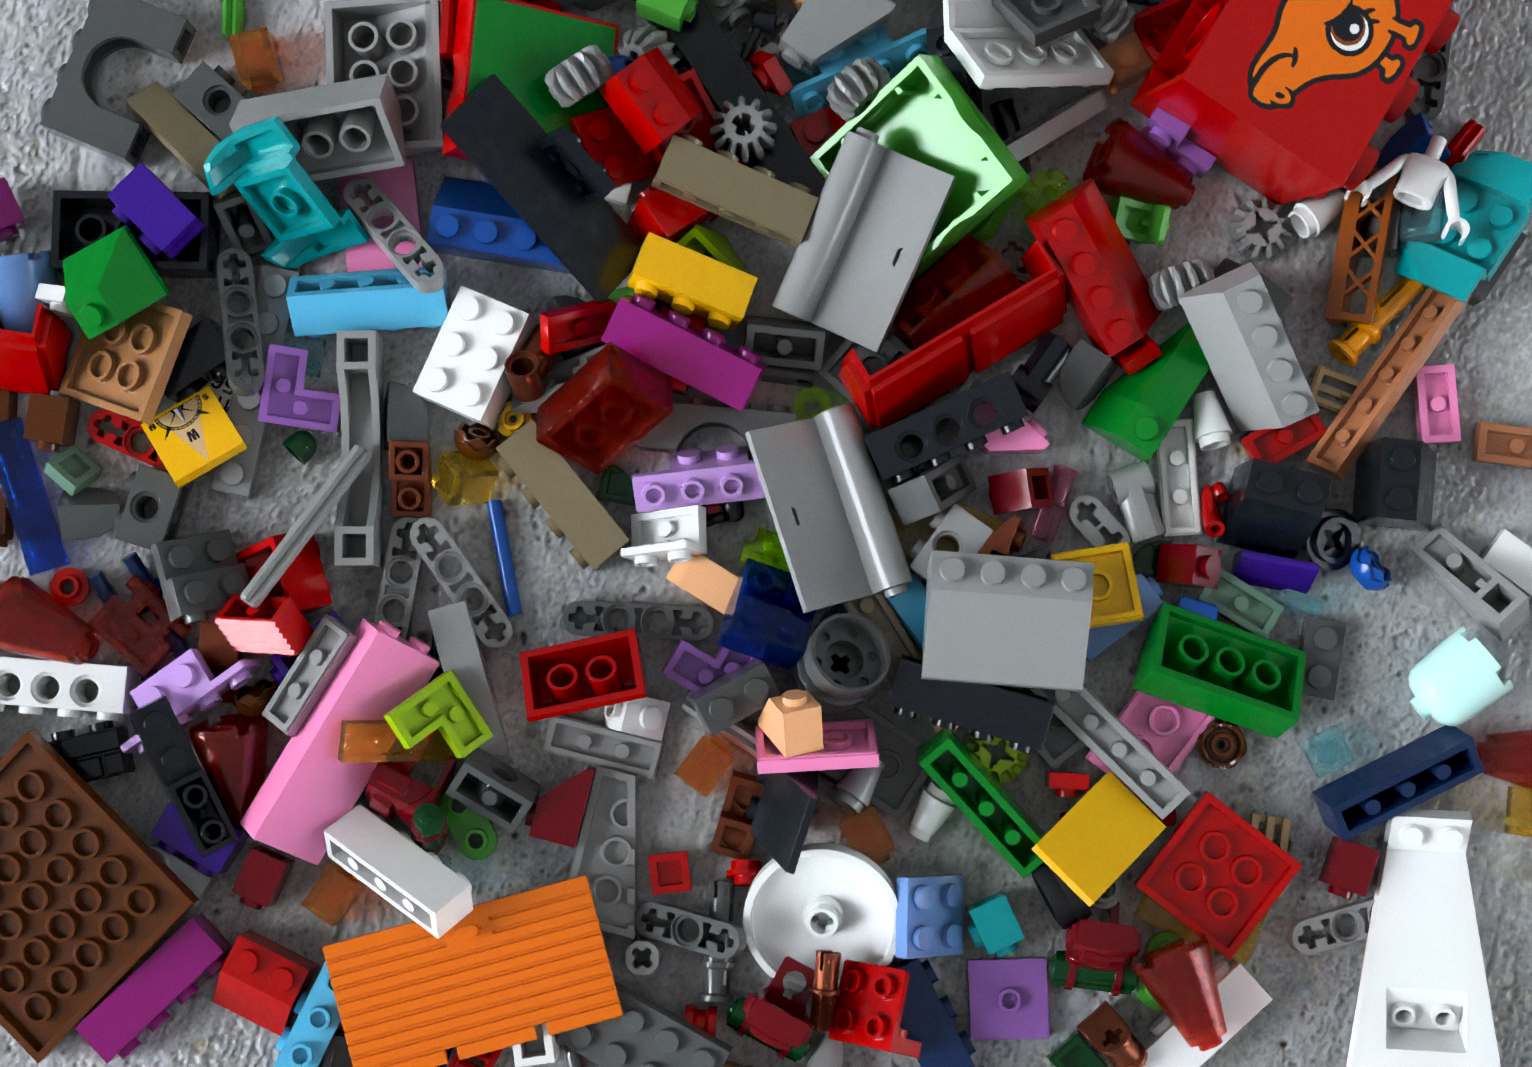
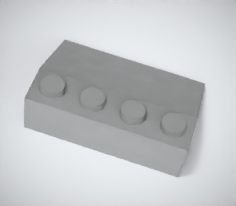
M440 0L324 1L326 83L331 84L388 73L401 107L406 157L443 149L444 131L440 127V124L444 121L442 58L439 54Z
M932 550L927 566L921 679L1082 692L1093 602L1094 563Z

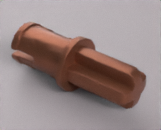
M816 950L813 985L809 986V991L813 993L810 1021L814 1026L813 1031L830 1032L833 1027L835 999L841 992L837 988L840 952H834L833 954L832 950Z

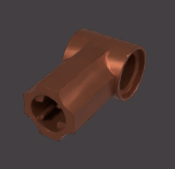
M536 324L521 350L510 354L504 364L512 394L516 399L523 402L535 401L545 393V378L561 353L549 355L541 350L540 324Z

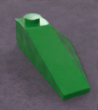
M1190 323L1159 346L1161 356L1130 376L1125 372L1106 387L1082 421V424L1140 461H1145L1148 464L1210 369Z

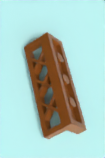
M1372 169L1369 175L1365 178V180L1373 176L1381 169ZM1399 172L1388 179L1386 193L1374 203L1368 200L1364 207H1360L1364 196L1358 191L1351 192L1348 200L1344 201L1324 319L1331 327L1347 328V323L1373 325L1395 203L1393 191L1399 180ZM1384 205L1381 216L1377 209ZM1373 213L1381 222L1379 232L1367 241H1364L1362 232L1365 220ZM1377 243L1376 252L1374 253L1370 247ZM1367 251L1374 260L1373 269L1358 280L1356 272L1359 256ZM1370 281L1368 292L1363 285ZM1360 288L1367 297L1365 314L1349 313L1352 295Z

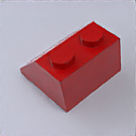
M657 46L630 63L598 89L645 154L704 111Z
M286 534L271 536L236 553L238 564L245 563L249 581L253 579ZM314 534L267 595L268 597L279 595L280 598L291 596L303 615L333 604L330 595V584L324 574L320 559V548L315 541Z
M248 930L239 934L220 970L212 1002L281 1036L286 1026H289L295 1014L293 1012L303 991L307 990L319 964L252 930Z

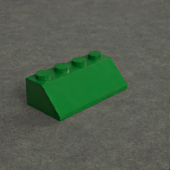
M1163 602L1159 606L1138 654L1133 689L1277 739L1299 721L1307 652Z

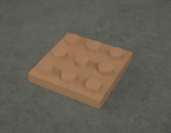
M155 302L90 340L82 330L59 393L152 425L193 315Z

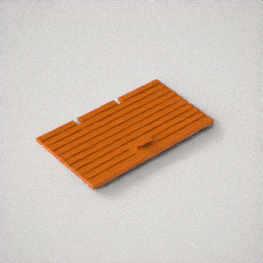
M587 874L473 905V910L439 939L414 921L322 947L353 1067H437L449 1063L446 1049L456 1047L459 1060L536 1040L538 1035L535 1025L545 1022L548 1034L551 1036L624 1016Z

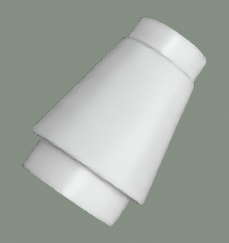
M1337 188L1329 191L1320 200L1312 197L1296 203L1293 211L1288 215L1290 217V225L1295 233L1302 238L1318 236L1343 211L1344 192Z
M1205 391L1192 396L1194 442L1199 443L1200 450L1211 451L1230 445V435L1233 431L1216 398L1215 391Z
M931 781L928 788L923 787L911 826L908 829L909 833L924 842H929L931 837L957 808V805L935 781Z

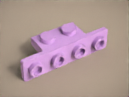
M725 444L717 447L716 450L701 452L694 448L684 449L676 455H670L671 470L638 473L632 476L636 511L639 513L766 498L754 460H748L747 446L739 447L736 444Z
M190 648L129 693L138 708L163 695L166 696L182 729H185L192 723L190 717L200 710L205 712L222 702L221 695L228 690H237L248 684L253 679L251 674L261 668L258 660L242 659L215 678L200 651ZM137 734L120 746L124 754L140 753V755H145L143 745Z

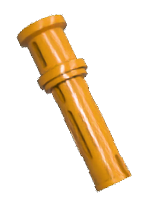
M1403 277L1377 302L1373 325L1350 323L1351 327L1339 339L1333 338L1328 343V348L1332 355L1343 365L1353 368L1358 363L1357 357L1370 345H1376L1381 340L1382 331L1427 287Z

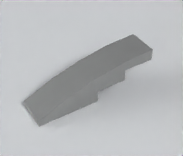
M462 601L427 611L443 672L452 670L494 735L480 745L479 748L494 757L510 753L491 678L488 677L480 641L475 634L468 602Z

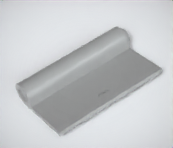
M858 127L855 133L847 131L819 195L804 237L796 248L772 306L880 353L957 177L885 148L877 143L879 135Z
M853 403L830 408L814 418L750 430L745 433L803 614L882 593L885 594L886 599H890L909 592L907 585L911 584L913 579Z

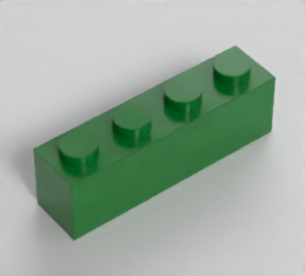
M942 728L917 749L918 764L1023 879L1044 863L1032 848L1045 835V832L952 730Z

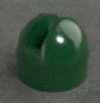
M296 431L282 443L304 465L313 457L317 449L315 438L307 431Z

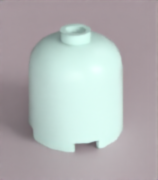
M1459 627L1410 670L1408 682L1415 697L1409 702L1424 720L1431 716L1440 724L1459 726L1514 688L1510 679L1507 678L1503 682L1500 680L1496 672L1502 667L1476 637L1470 642L1465 639L1468 632L1464 627Z

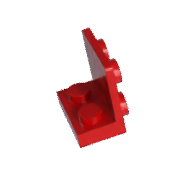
M845 960L839 984L841 992L840 995H837L833 1027L828 1038L919 1058L922 1042L907 1039L908 1031L900 1029L910 972Z

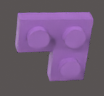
M1158 107L1137 137L1143 141L1142 145L1145 149L1156 156L1165 155L1175 162L1174 166L1179 172L1191 178L1196 176L1202 179L1216 160L1215 156L1185 138L1191 126Z
M269 344L257 421L337 433L340 413L339 394L303 389L309 350Z
M733 625L714 658L680 639L662 668L661 673L695 692L756 658L761 660L769 645Z

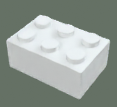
M461 285L412 392L428 402L494 430L511 394V388L504 367L505 361L510 354L521 350L536 324L540 323L529 313Z

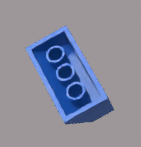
M445 176L432 205L426 240L435 253L571 274L490 183Z

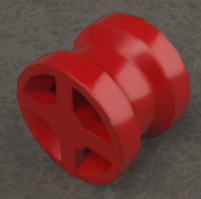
M686 1004L685 1020L716 1037L718 1006H709L706 1010L697 1009L695 1005Z

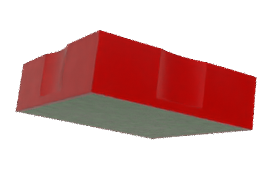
M459 0L457 3L452 52L454 79L447 101L446 118L488 76L495 74L546 133L563 125L567 130L571 131L568 121L573 117L609 107V104L597 89L570 107H561L548 91L549 87L544 80L546 74L558 64L589 45H598L601 52L605 53L607 57L616 55L619 25L517 0ZM444 132L442 155L469 160Z

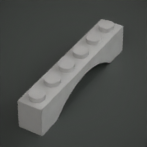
M337 330L336 372L341 411V462L356 444L367 449L372 454V458L338 502L334 526V566L341 568H382L384 337L376 330Z

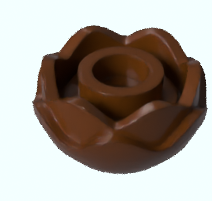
M462 422L458 431L454 430V441L458 451L463 456L472 460H488L498 452L496 447L502 443L498 430L490 431L488 427L479 423L469 426L467 423Z
M264 679L256 682L253 687L243 686L237 690V693L233 694V705L239 713L246 717L261 716L279 686L275 680L269 682Z
M1217 720L1207 724L1205 731L1199 734L1197 749L1201 759L1210 767L1231 769L1246 754L1247 743L1238 725ZM1219 741L1224 742V747L1221 749L1218 747Z

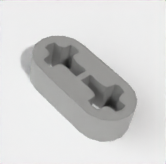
M1082 495L1070 503L1067 509V519L1091 548L1102 546L1106 542L1105 538L1098 531L1101 528L1110 536L1117 533L1120 537L1117 543L1129 542L1130 546V537L1126 529L1096 497ZM1079 503L1083 507L1089 504L1093 506L1095 510L1092 511L1091 516L1098 523L1096 527L1087 519L1081 522L1077 519L1076 516L1080 512L1077 508Z

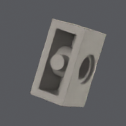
M955 503L950 510L944 509L937 513L929 525L935 531L928 541L925 542L919 538L906 556L912 561L909 570L927 583L928 561L932 550H936V543L940 538L949 537L953 539L957 544V552L978 553L994 530Z

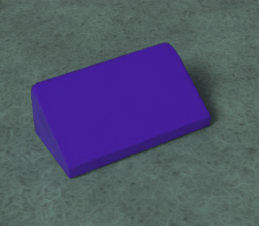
M1242 550L1234 554L1231 574L1252 586L1303 595L1311 588L1319 573L1320 565L1314 562Z

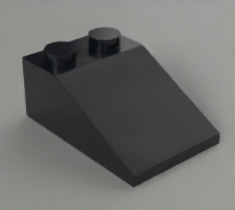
M819 771L758 774L757 782H761L763 785L759 796L751 795L745 817L752 819L750 833L783 870L790 874L795 873L818 800Z

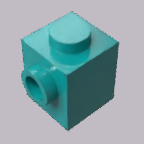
M1002 891L966 907L973 922L967 929L977 949L984 946L989 955L996 952L997 956L1001 957L1018 949L1019 945L1017 942L1025 939L1011 906Z

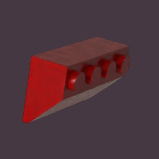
M1093 178L1085 180L1024 219L1035 240L1039 239L1043 247L1046 245L1049 247L1065 274L1066 297L1093 347L1108 357H1113L1145 336L1162 310L1156 309L1154 301L1151 300L1148 291L1150 289L1149 284Z

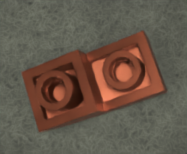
M389 440L391 516L431 517L432 464L430 442Z
M1013 515L991 534L977 554L1013 556L1014 551L1020 553L1027 537V531L1023 530L1025 524L1022 519Z

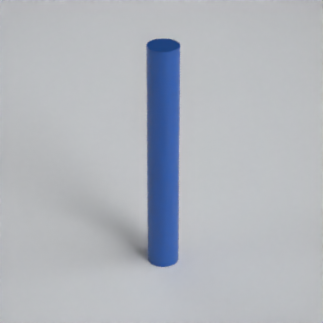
M502 500L489 501L486 504L507 617L522 614Z

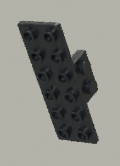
M495 74L488 76L440 124L441 129L596 302L605 301L632 272L643 244L604 199L616 185L609 178L607 169L598 161L593 160L585 151L582 141L575 133L567 130L564 125L546 133Z

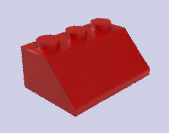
M635 628L519 653L528 722L647 697L648 683L644 658Z

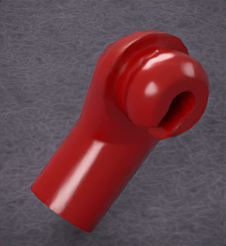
M1216 482L1212 486L1207 484L1201 492V518L1205 531L1210 537H1219L1225 532V525L1218 503L1229 499L1228 491L1223 482Z

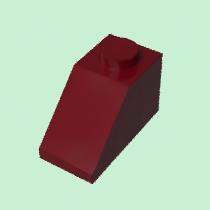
M587 768L540 796L537 803H533L527 812L525 825L531 826L529 836L573 848L577 846L596 773L595 768Z

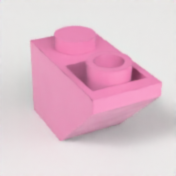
M988 402L980 403L973 411L974 420L980 425L992 423L996 417L995 407ZM1022 419L1025 426L1006 435H1003L1000 429L987 434L988 443L978 448L985 455L1036 454L1044 451L1050 443L1045 439L1047 432L1036 421L1030 419L1027 422Z

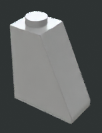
M805 0L780 38L777 50L782 53L781 57L793 67L801 68L803 66L811 70L886 23L896 4L890 0Z

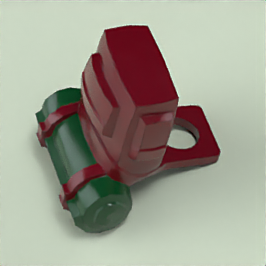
M450 757L434 788L378 762L365 792L370 800V807L387 819H391L394 816L401 819V821L411 826V838L417 846L426 852L438 854L445 846L447 838V819L443 810L438 807V804L456 771L457 758Z
M1119 901L1113 908L1107 910L1110 916L1109 923L1091 921L1087 918L1085 920L1081 919L1078 923L1070 926L1066 934V951H1056L1052 955L1050 964L1047 967L1051 984L1064 986L1066 990H1072L1074 987L1111 992V996L1132 994V991L1135 990L1139 982V970L1136 962L1132 959L1140 953L1142 940L1137 927L1119 924Z
M786 956L768 987L759 992H751L747 998L741 996L732 1005H729L726 1025L736 1030L737 1035L741 1037L746 1035L776 1051L778 1057L783 1060L785 1057L794 1062L801 1060L810 1051L812 1042L811 1035L814 1026L806 1013V1004L812 994L809 991V986L813 985L815 970L790 956ZM790 971H798L804 975L806 986L801 992L794 993L791 999L783 996L785 992L783 978Z

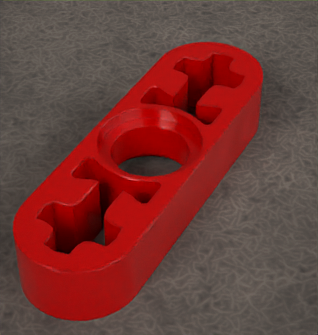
M100 409L90 416L87 430L93 440L168 472L153 445L145 453H137L133 448L134 437L138 433L144 432L141 427L142 423L106 409ZM112 417L111 424L126 432L123 438L112 433H106L103 437L104 430L99 428L102 421L109 422Z

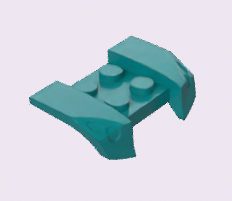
M275 116L242 127L214 146L204 163V171L212 196L218 195L232 184L235 185L276 237L260 256L283 269H295L321 256L367 242L371 237L349 208L335 211L328 199L308 176L305 169L295 159V155L301 149V146L280 118Z
M1476 150L1468 155L1467 160L1455 164L1450 169L1456 179L1460 217L1465 219L1470 226V232L1464 243L1458 246L1461 235L1456 230H1449L1444 240L1441 238L1442 231L1448 222L1446 204H1444L1420 241L1404 237L1400 248V259L1396 264L1394 273L1463 303L1467 302L1480 281L1484 282L1486 280L1489 282L1532 218L1530 212L1532 210V163L1504 152Z

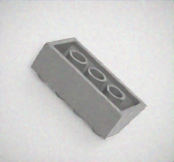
M388 73L240 100L229 123L234 133L242 127L278 116L300 144L301 149L295 155V159L305 169L313 182L406 165L401 107Z
M1252 262L1244 264L1178 296L1239 431L1284 428L1320 411L1262 277Z

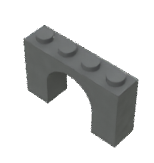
M90 0L87 10L88 17L83 28H80L74 35L72 41L73 51L69 60L58 71L57 87L53 96L48 98L42 107L40 125L56 136L135 168L151 133L141 124L100 107L94 93L96 72L109 55L125 48L144 49L182 65L197 30L186 18L142 0Z

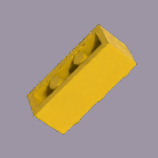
M649 232L640 248L626 286L633 288L634 292L643 294L653 300L657 298L671 304V308L681 314H695L707 319L708 324L715 328L735 330L745 315L758 277Z

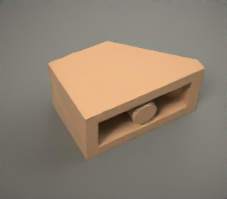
M788 690L781 696L768 699L758 717V726L785 758L824 750L821 705L807 690Z

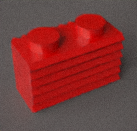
M236 593L230 597L215 618V624H219V630H223V635H227L226 640L230 641V646H234V651L253 652L258 655L264 653L281 654L291 657L298 655L302 651L306 642L313 634L312 627L291 596L287 598L285 596L280 598L279 595L276 597L273 595L266 596L260 606L255 609L243 602L240 595Z

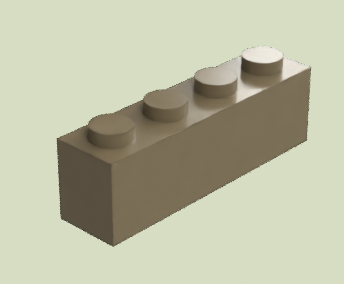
M673 134L652 181V187L792 248H795L802 241L819 199L810 194L811 190L808 187L796 182H789V184L781 182L774 178L775 174L772 171L760 166H753V169L738 163L739 158L727 151L717 150L716 153L702 147V141L691 135L681 134L679 137Z
M533 419L496 447V450L502 456L497 460V463L510 479L517 475L526 487L521 490V493L534 509L541 505L550 515V518L545 521L559 539L566 535L575 546L569 552L583 569L590 565L597 572L621 552V548H626L631 544L628 536Z

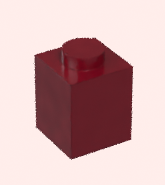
M1025 468L988 476L989 498L994 515L1017 514L1054 506L1049 468Z
M1160 543L1155 581L1179 587L1217 589L1221 571L1222 550L1196 544Z
M1333 836L1318 880L1330 884L1328 892L1351 900L1353 893L1366 897L1380 851L1349 840L1344 842L1341 838Z
M261 845L252 847L231 892L240 895L239 901L253 909L261 910L263 906L268 908L275 905L295 860Z

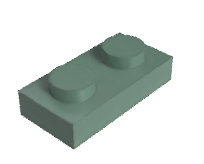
M1221 568L1217 589L1202 588L1196 597L1197 600L1217 605L1219 607V615L1243 630L1267 638L1285 609L1278 602Z

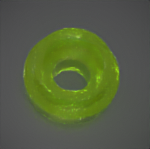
M807 387L801 390L795 397L794 413L797 414L799 420L814 418L832 408L831 398L821 388ZM808 401H817L820 404V410L817 413H809L805 408Z

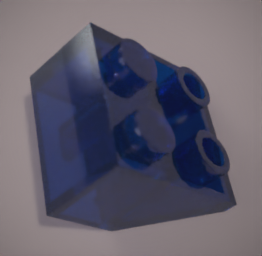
M748 558L725 610L716 645L791 670L805 654L815 611L803 614L789 572Z

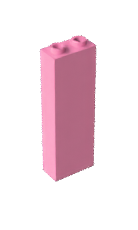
M363 618L355 631L359 638L297 735L291 737L240 822L254 840L317 866L319 865L327 851L324 830L354 807L369 782L377 763L381 762L396 737L384 715L427 685L440 664L429 653L432 648L429 644L412 635L409 640L400 637L401 631L383 620H380L378 625Z

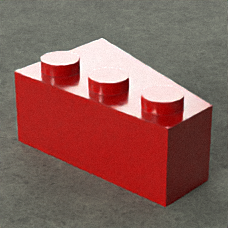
M715 147L709 149L717 153ZM737 154L736 156L739 158L738 163L743 164L741 161V155ZM650 185L638 195L639 201L627 225L642 242H644L649 232L674 242L693 225H701L708 220L711 223L719 215Z

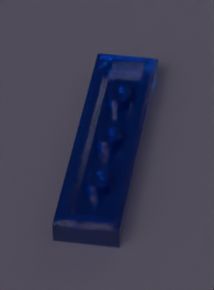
M19 416L0 422V486L29 574L34 576L69 565L70 561L29 440L23 439L25 425L23 418Z

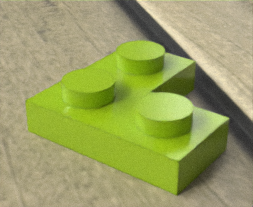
M452 670L445 671L384 715V718L405 749L412 748L438 729L457 759L466 757L494 736Z

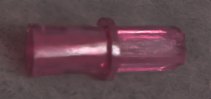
M1054 465L1050 478L1054 506L1040 509L1032 531V537L1045 543H1052L1054 541L1064 510H1069L1070 506L1067 505V501L1075 477L1078 474L1077 471L1062 465Z

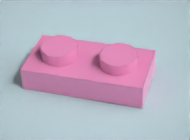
M1455 365L1422 366L1412 380L1418 441H1424L1427 445L1460 442L1461 431Z

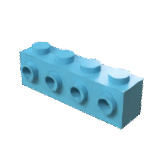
M419 267L421 275L425 274L428 277L434 275V272H428L425 267ZM399 269L290 277L286 294L295 337L309 336L318 338L326 334H337V330H385L396 332L404 328L423 327L435 329L443 325L452 306L447 272L444 286L439 291L428 294L416 290Z

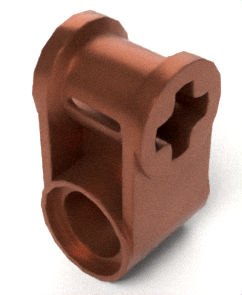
M1106 1000L1076 1026L1100 1054L1102 1053L1114 1067H1143L1148 1058L1147 1050L1131 1033L1130 1027Z

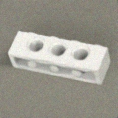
M0 656V712H4L5 705H18V713L43 715V708L58 709L57 716L82 718V711L97 712L96 719L120 721L121 714H127L135 709V701L129 692L137 687L138 670L132 666ZM13 675H16L20 680V689L15 695H12L8 689V681ZM51 678H55L59 683V692L54 698H51L46 691L47 683ZM90 681H94L98 686V695L92 702L85 695V687Z

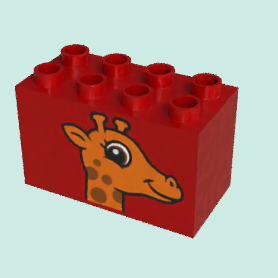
M1192 0L1129 106L1147 118H1150L1158 107L1191 126L1185 138L1215 156V164L1275 204L1284 205L1310 196L1320 200L1330 190L1345 187L1349 191L1355 189L1369 175L1379 157V150L1369 144V141L1382 119L1392 123L1411 105L1418 93L1420 83L1409 76L1422 52L1431 56L1445 45L1457 28L1460 15L1449 8L1453 0Z

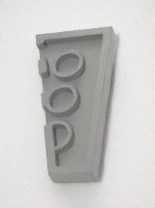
M597 766L569 879L587 874L601 931L631 939L636 938V775Z

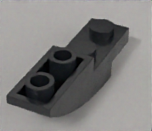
M163 695L127 713L158 780L200 856L204 858L238 840L239 838L204 768L201 767L167 697Z

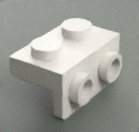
M700 505L631 514V547L621 548V557L633 560L637 567L658 566V560L668 559L669 562L686 563L691 562L694 555L707 554L706 508Z

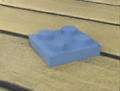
M936 874L896 877L898 906L896 909L895 958L914 959L963 954L964 875Z

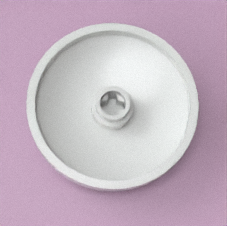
M831 843L805 844L802 847L794 874L785 872L774 859H771L754 878L749 888L743 911V928L746 933L747 945L759 966L772 978H774L786 956H790L815 970L816 950H832L833 954L834 952H840L841 958L837 988H839L845 960L888 967L896 953V909L898 906L896 889L887 874L874 861L854 849ZM790 971L783 978V986L801 992L806 986V979L801 972Z

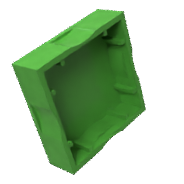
M919 54L879 91L874 101L865 111L846 122L809 157L826 181L847 131L855 133L857 128L861 127L879 135L877 143L885 148L957 177L913 278H918L1030 180L1028 174L938 55Z

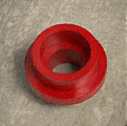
M77 568L61 569L53 576L50 583L52 597L63 606L72 607L80 605L87 599L91 589L88 576ZM68 580H72L75 584L74 591L70 594L64 591V584Z
M751 859L732 860L730 870L726 871V878L734 880V886L750 887L754 878L762 869V862Z

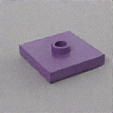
M1046 957L967 959L969 1036L971 1041L1050 1038Z

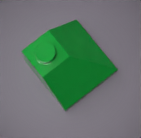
M127 224L62 260L67 307L89 340L122 323L170 293Z

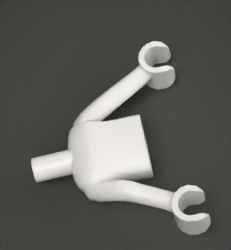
M1439 135L1432 136L1425 154L1412 152L1400 155L1373 176L1364 180L1351 191L1347 189L1344 196L1345 201H1347L1351 192L1358 191L1362 193L1364 199L1360 207H1364L1369 200L1372 190L1402 169L1400 179L1393 191L1395 199L1416 209L1429 210L1432 208L1437 194L1443 186L1448 222L1442 231L1441 238L1444 240L1449 230H1456L1461 235L1458 246H1461L1470 232L1469 223L1460 217L1455 176L1449 169V166L1439 160L1447 144V140Z

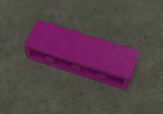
M635 292L633 296L626 295L619 299L601 341L741 412L749 406L768 364L760 361L761 354L746 346L740 345L739 349H736L724 343L726 340L724 335L709 328L701 331L689 325L691 319L679 312L669 310L667 314L655 308L656 302L643 294Z
M202 913L191 917L75 1029L106 1063L119 1056L124 1061L142 1045L138 1038L147 1029L153 1033L171 1017L167 1012L169 1008L177 1001L183 1005L200 989L196 983L206 973L211 978L221 970L226 960L225 955L231 950L232 945Z

